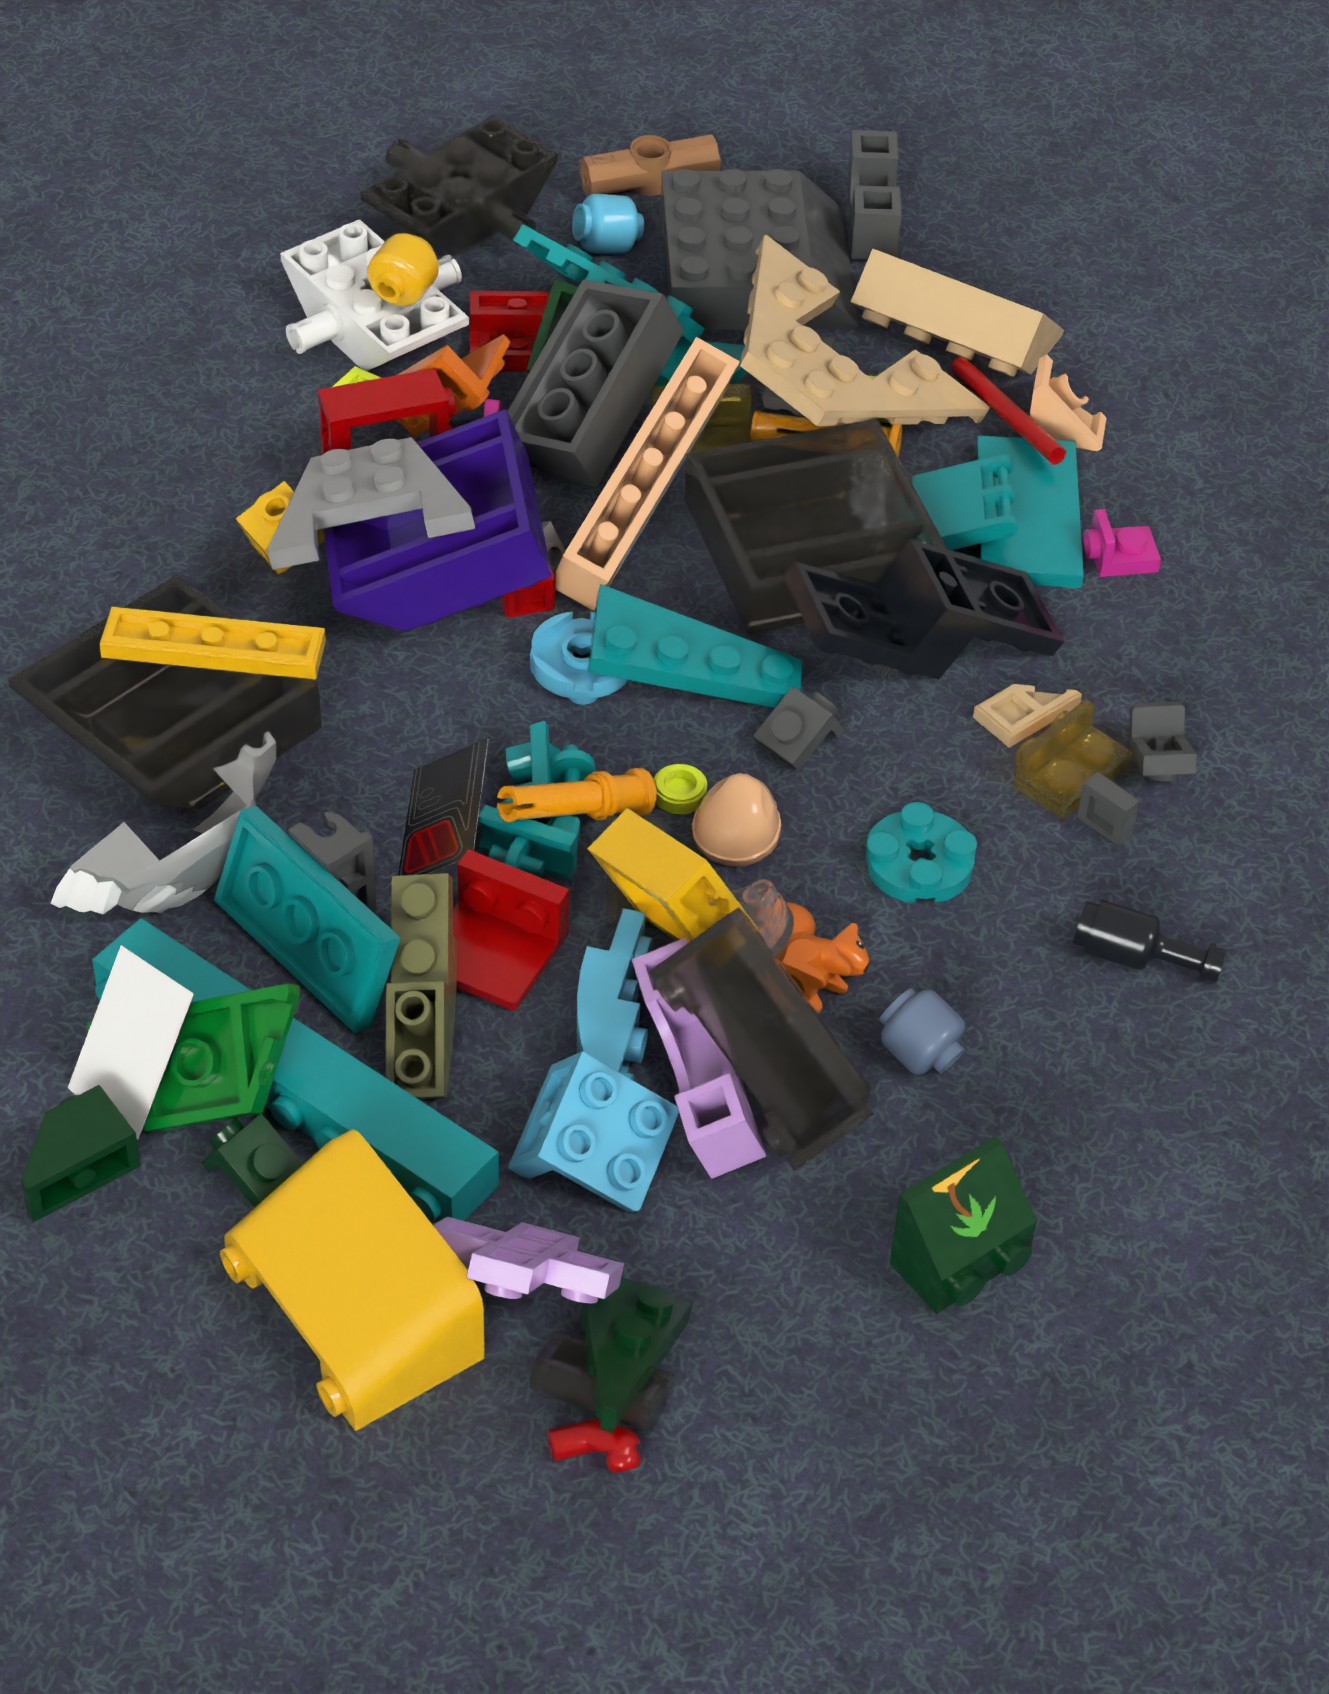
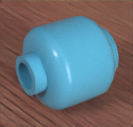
M590 194L583 201V204L576 206L572 218V232L575 240L580 241L581 246L586 252L593 254H627L632 249L635 241H639L642 238L644 231L643 216L637 212L635 203L627 196Z

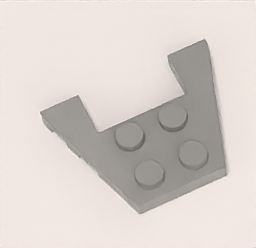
M412 437L399 440L383 439L373 445L350 450L333 449L321 456L310 458L267 548L272 570L319 561L317 530L422 508L428 538L475 529L471 507Z

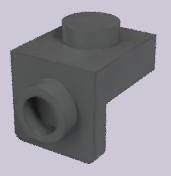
M792 686L753 737L761 745L798 770L806 763L829 732L839 739L845 732V729L835 718L839 709L832 702L816 691H813L808 697Z
M1181 702L1135 703L1131 705L1128 752L1142 776H1147L1155 781H1173L1178 779L1180 774H1196L1197 753L1184 736L1185 707Z

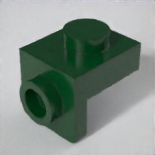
M262 1113L245 1126L237 1118L230 1122L209 1140L216 1150L201 1162L208 1172L219 1165L254 1207L304 1164Z

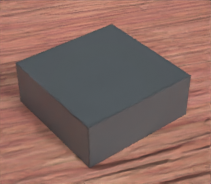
M1097 771L1083 782L1077 818L1117 846H1120L1133 835L1140 800Z

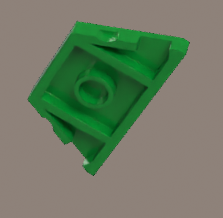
M287 983L191 1002L144 1123V1130L148 1132H162L263 1114L298 1004L300 986ZM91 1021V1022H87V1030H88V1032H89L90 1026H91V1024H92V1021Z

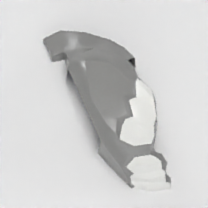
M268 731L264 734L261 748H252L246 744L241 748L237 760L213 768L234 792L210 817L193 829L202 833V835L159 861L127 824L123 822L70 866V869L57 886L50 904L59 908L68 906L83 913L94 911L104 914L117 904L123 908L140 913H162L169 908L184 905L211 888L221 877L241 809L256 806V798L264 787L276 761V741Z

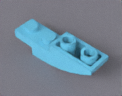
M623 908L610 950L586 947L580 969L577 992V1053L583 1051L634 1081V1074L628 1073L631 1062L640 1064L643 1060L648 1029L639 1027L640 1003H636L639 982L634 980L636 972L632 959L651 952L653 938L644 936L645 913Z

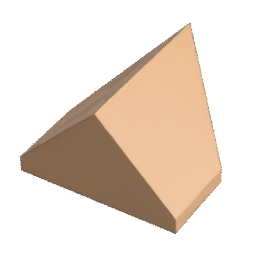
M1047 354L1039 358L1029 417L1054 440L1076 441V448L1093 451L1102 449L1107 417L1101 411L1091 415L1080 406L1086 404L1089 398L1084 396L1079 399L1072 392L1066 374L1050 379L1053 360Z

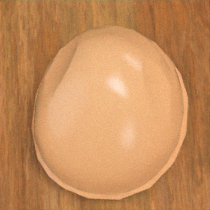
M743 773L730 775L717 782L707 792L693 818L692 833L697 848L712 862L727 867H745L759 862L771 854L779 841L781 819L777 810V803L767 786L760 780Z

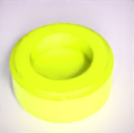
M669 765L659 770L654 777L656 786L655 803L662 810L672 814H689L696 811L707 794L706 777L700 770L690 765Z

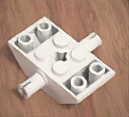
M360 219L315 239L306 241L301 245L280 253L281 262L307 318L286 326L287 339L293 350L296 349L298 354H302L312 347L331 340L361 369L365 371L371 370L469 325V317L440 292L442 289L461 282L462 276L458 263L455 259H451L450 255L443 256L438 260L439 274L420 301L411 306H396L380 298L372 289L368 280L367 266L384 241Z

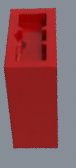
M435 368L318 390L322 455L333 449L350 450V428L429 413L430 438L453 429L449 425V418L456 416L454 395L450 387L443 388Z

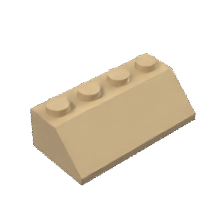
M873 248L851 299L853 304L864 310L861 318L884 328H888L890 321L906 326L904 335L928 345L932 337L948 342L945 351L959 357H965L969 361H972L975 353L991 359L988 365L989 368L1013 378L1017 370L1031 375L1038 366L1039 358L1048 354L1064 333V329L1044 313Z

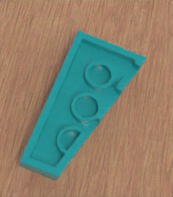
M522 224L513 240L558 273L578 284L582 280L659 293L655 288L637 278H634L632 283L625 281L624 277L626 274L602 260L599 265L591 262L593 257L569 243L565 248ZM668 295L667 301L684 329L681 338L693 343L696 337L700 338L705 328L690 318L693 312L691 307Z

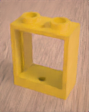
M628 808L587 848L636 911L644 912L645 919L674 940L678 941L686 938L693 952L718 970L758 930L757 926L705 858Z

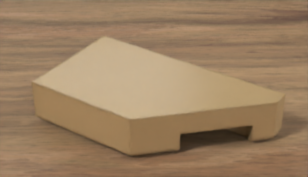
M1012 684L975 706L973 718L1010 748L1080 706L1082 694L1077 690L1066 689L1064 694L1035 692V686Z

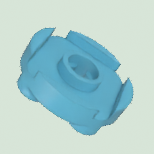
M573 612L555 615L543 622L536 629L532 638L530 669L535 679L545 689L556 695L568 697L576 704H591L598 697L610 695L621 689L629 681L589 673V658L573 656L575 652L579 655H585L590 652L595 612H590V619H573Z

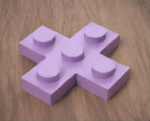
M446 1217L433 1224L467 1268V1278L485 1283L484 1290L492 1295L519 1299L522 1297V1293L529 1294L543 1283L561 1287V1295L567 1299L582 1303H597L598 1297L605 1299L619 1288L624 1263L577 1251L580 1237L521 1222L507 1232L451 1217Z

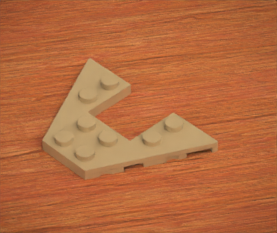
M768 235L763 237L756 250V254H758L757 268L752 276L754 287L750 293L747 311L750 314V319L744 332L743 342L746 346L742 351L740 366L816 426H836L838 423H846L851 426L867 425L871 418H886L892 425L919 424L921 421L944 424L948 417L969 416L975 423H979L985 418L991 407L944 372L935 359L921 354L916 349L871 379L859 370L853 360L839 355L821 341L819 335L813 329L803 325L832 307L840 291L828 282L823 273L805 265Z

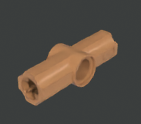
M712 134L671 142L660 136L644 135L633 140L630 149L586 156L579 160L582 188L587 197L593 193L612 194L633 190L641 195L655 196L661 194L662 171H678L682 169L720 171L721 167L718 144Z

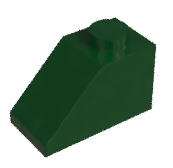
M100 1085L80 1095L66 1098L58 1106L46 1111L21 1179L27 1214L33 1223L141 1167L136 1132Z

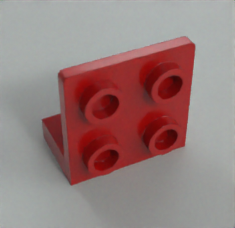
M468 849L457 864L458 902L453 908V936L457 940L456 988L507 1009L516 1010L569 934V889Z

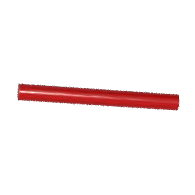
M958 357L953 361L951 365L952 372L1047 461L1053 465L1063 461L1066 455L1065 449L968 359Z

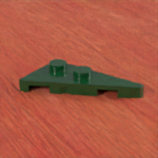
M621 1277L619 1288L605 1299L598 1297L597 1303H582L580 1322L581 1329L586 1334L584 1348L588 1373L593 1375L596 1387L593 1405L595 1415L601 1422L600 1429L613 1433L686 1327L691 1313L692 1302L673 1296L671 1292L662 1287L646 1286Z

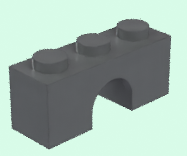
M851 130L847 174L851 259H868L872 248L894 257L898 256L902 210L900 187H896L898 169L897 131Z

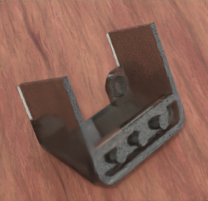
M740 908L727 914L649 971L655 981H657L655 982L657 990L674 1012L684 1007L691 1015L695 1014L764 1109L763 1114L768 1124L761 1128V1132L779 1157L782 1158L786 1154H790L787 1162L793 1171L799 1169L874 1115L878 1100L874 1090L762 935Z

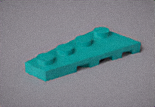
M600 584L596 598L588 664L589 673L773 708L779 704L792 686L799 691L801 690V659Z

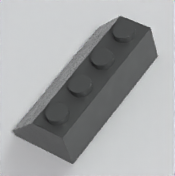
M582 280L507 411L525 447L530 463L558 479L594 488L598 487L684 332L664 294Z

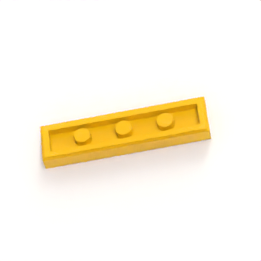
M111 607L100 641L101 658L316 680L326 637L325 628Z

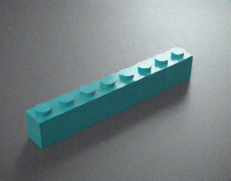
M142 918L92 959L96 981L95 992L99 1000H101L121 945L194 993L191 1002L251 991ZM295 1018L292 1019L265 1107L270 1109L271 1114L280 1125L288 1130L298 1128L313 1138L320 1149L327 1142L352 1129L358 1131L431 1223L434 1220L439 1222L446 1217L464 1221L499 1186V1152Z

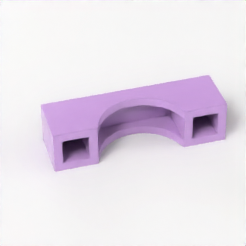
M686 938L632 959L645 1004L658 1029L675 1073L679 1094L674 1097L688 1142L710 1178L713 1179L766 1157L708 977Z

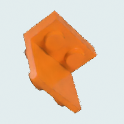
M503 334L462 359L446 345L397 375L435 368L443 388L450 387L453 392L456 413L463 409L470 412L479 407L488 397L490 391L487 387L491 379L503 368L505 361L502 358L511 341ZM429 413L397 419L412 436H418L429 429Z

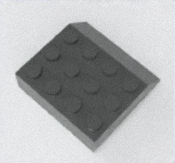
M690 169L662 171L660 218L667 297L670 295L691 307L693 312L690 318L704 327V330H745L748 326L750 314L747 313L749 297L754 287L752 276L757 268L758 261L756 250L765 235H768L808 267L823 273L828 282L840 291L832 307L803 326L811 329H858L856 305L851 302L854 290L842 207L802 172L784 169H772L769 171H740L737 169H727L724 171H693Z

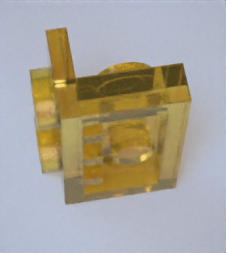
M1087 699L1083 700L1070 712L1067 710L1061 712L1055 718L1050 728L1036 739L1032 737L1026 740L1015 756L1017 769L1014 787L1062 820L1067 819L1079 809L1083 782L1097 771L1112 781L1131 765L1133 758L1132 751L1092 726L1095 705Z

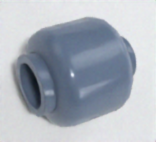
M912 988L906 990L884 1011L879 1019L884 1025L880 1034V1041L913 1074H924L933 1067L940 1074H943L965 1052V1049L959 1044L966 1031L964 1019L931 989H925L918 993Z

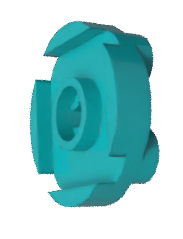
M920 802L909 803L902 808L901 812L888 815L871 829L867 839L865 855L868 865L867 871L872 882L881 891L895 899L916 903L917 898H935L934 903L946 901L961 893L970 883L973 876L977 841L975 836L968 832L961 824L946 815L934 812L929 805ZM921 850L928 852L931 860L920 858L917 861H913L910 859L911 851Z

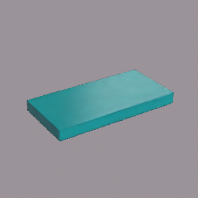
M977 436L976 460L1000 454L1008 455L1012 459L1013 469L1008 474L1009 485L1015 490V501L1011 504V511L1018 521V531L1015 535L988 543H980L979 559L1024 571L1028 574L1034 586L1082 588L1084 572L1076 441L1055 440L1065 449L1066 455L1062 462L1053 465L1024 438ZM995 478L996 486H998L999 480ZM1001 507L998 508V515H999V516H1002V514H1001Z
M257 806L241 809L214 901L352 1032L356 1034L366 1030L373 1022L401 937Z

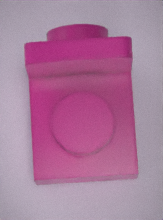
M1105 509L1093 511L1091 528L1085 529L1083 533V550L1086 559H1094L1100 577L1159 572L1161 558L1149 525L1111 528Z

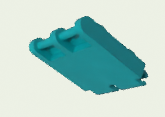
M1000 454L912 476L913 483L899 486L897 488L898 514L901 515L898 523L899 541L902 548L909 539L948 550H955L1015 535L1018 531V521L1011 511V504L1015 501V490L1009 485L1008 474L1013 469L1011 457ZM995 478L999 480L998 486H996ZM1000 507L1002 516L998 515V508Z

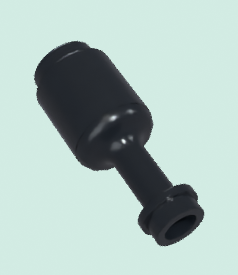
M1102 899L1100 905L1090 901L1085 902L1073 940V944L1086 948L1085 954L1133 969L1142 970L1150 960L1156 958L1199 971V981L1205 982V980H1209L1215 983L1218 980L1227 951L1217 948L1214 943H1210L1209 948L1205 950L1164 937L1160 933V921L1157 917Z

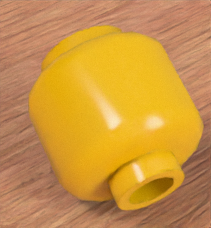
M407 233L395 234L388 238L373 255L367 266V277L372 289L380 298L396 306H411L420 301L439 274V262L430 244L421 237Z

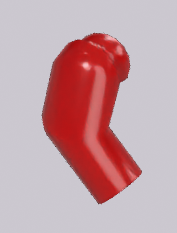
M599 1419L587 1420L547 1430L548 1445L554 1462L594 1452H606L607 1467L614 1473L638 1468L641 1463V1456L637 1445L641 1442L636 1433L626 1427L617 1425L613 1433L600 1429L601 1422Z

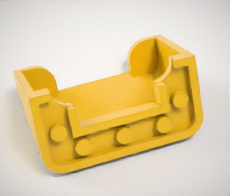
M354 1129L327 1142L224 1236L225 1248L220 1250V1258L230 1278L235 1283L245 1280L252 1289L261 1284L265 1285L320 1360L323 1380L317 1382L316 1387L325 1408L334 1417L342 1413L355 1431L485 1359L484 1306L475 1281L467 1278L468 1270L365 1138Z

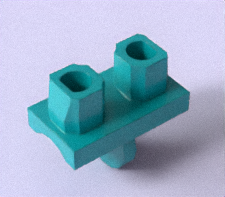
M546 721L530 725L531 742L506 748V763L514 782L519 783L532 779V782L517 786L584 781L589 774L595 772L594 759L588 753L579 750L577 746L572 744L566 745L561 751L549 743V727ZM544 817L547 824L552 817Z
M507 798L502 803L513 802V799ZM484 805L478 815V823L481 824L482 829L479 851L488 853L492 859L537 877H542L545 872L569 881L577 870V846L580 839V820L577 817L571 815L554 816L550 819L548 825L533 819L506 822L499 815L497 808Z

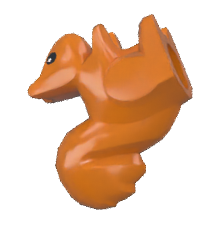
M775 902L764 906L755 915L756 918L753 922L758 928L756 939L761 943L767 944L763 952V963L768 973V986L775 1002L816 1017L822 1010V1002L817 994L819 989L823 988L830 992L844 994L848 990V985L841 977H855L867 972L869 957L865 946L858 936L857 924L851 923L835 938L830 940L814 935L816 926L813 915L805 907L798 904Z

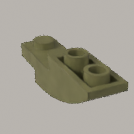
M449 873L392 876L391 929L401 939L391 966V983H386V1078L419 1100L446 1099L453 1051L457 982V940L453 936V879Z

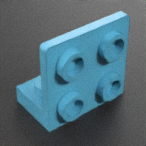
M581 1051L551 1065L507 1169L527 1179L554 1170L625 1211H639L678 1117V1107Z

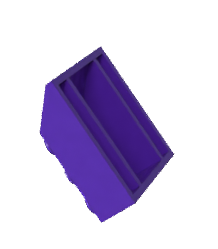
M506 409L417 443L471 507L475 529L428 538L423 508L324 528L332 604L336 612L403 631L435 623L445 616L472 606L483 605L493 598L520 588L531 587L539 581L552 577L528 454Z

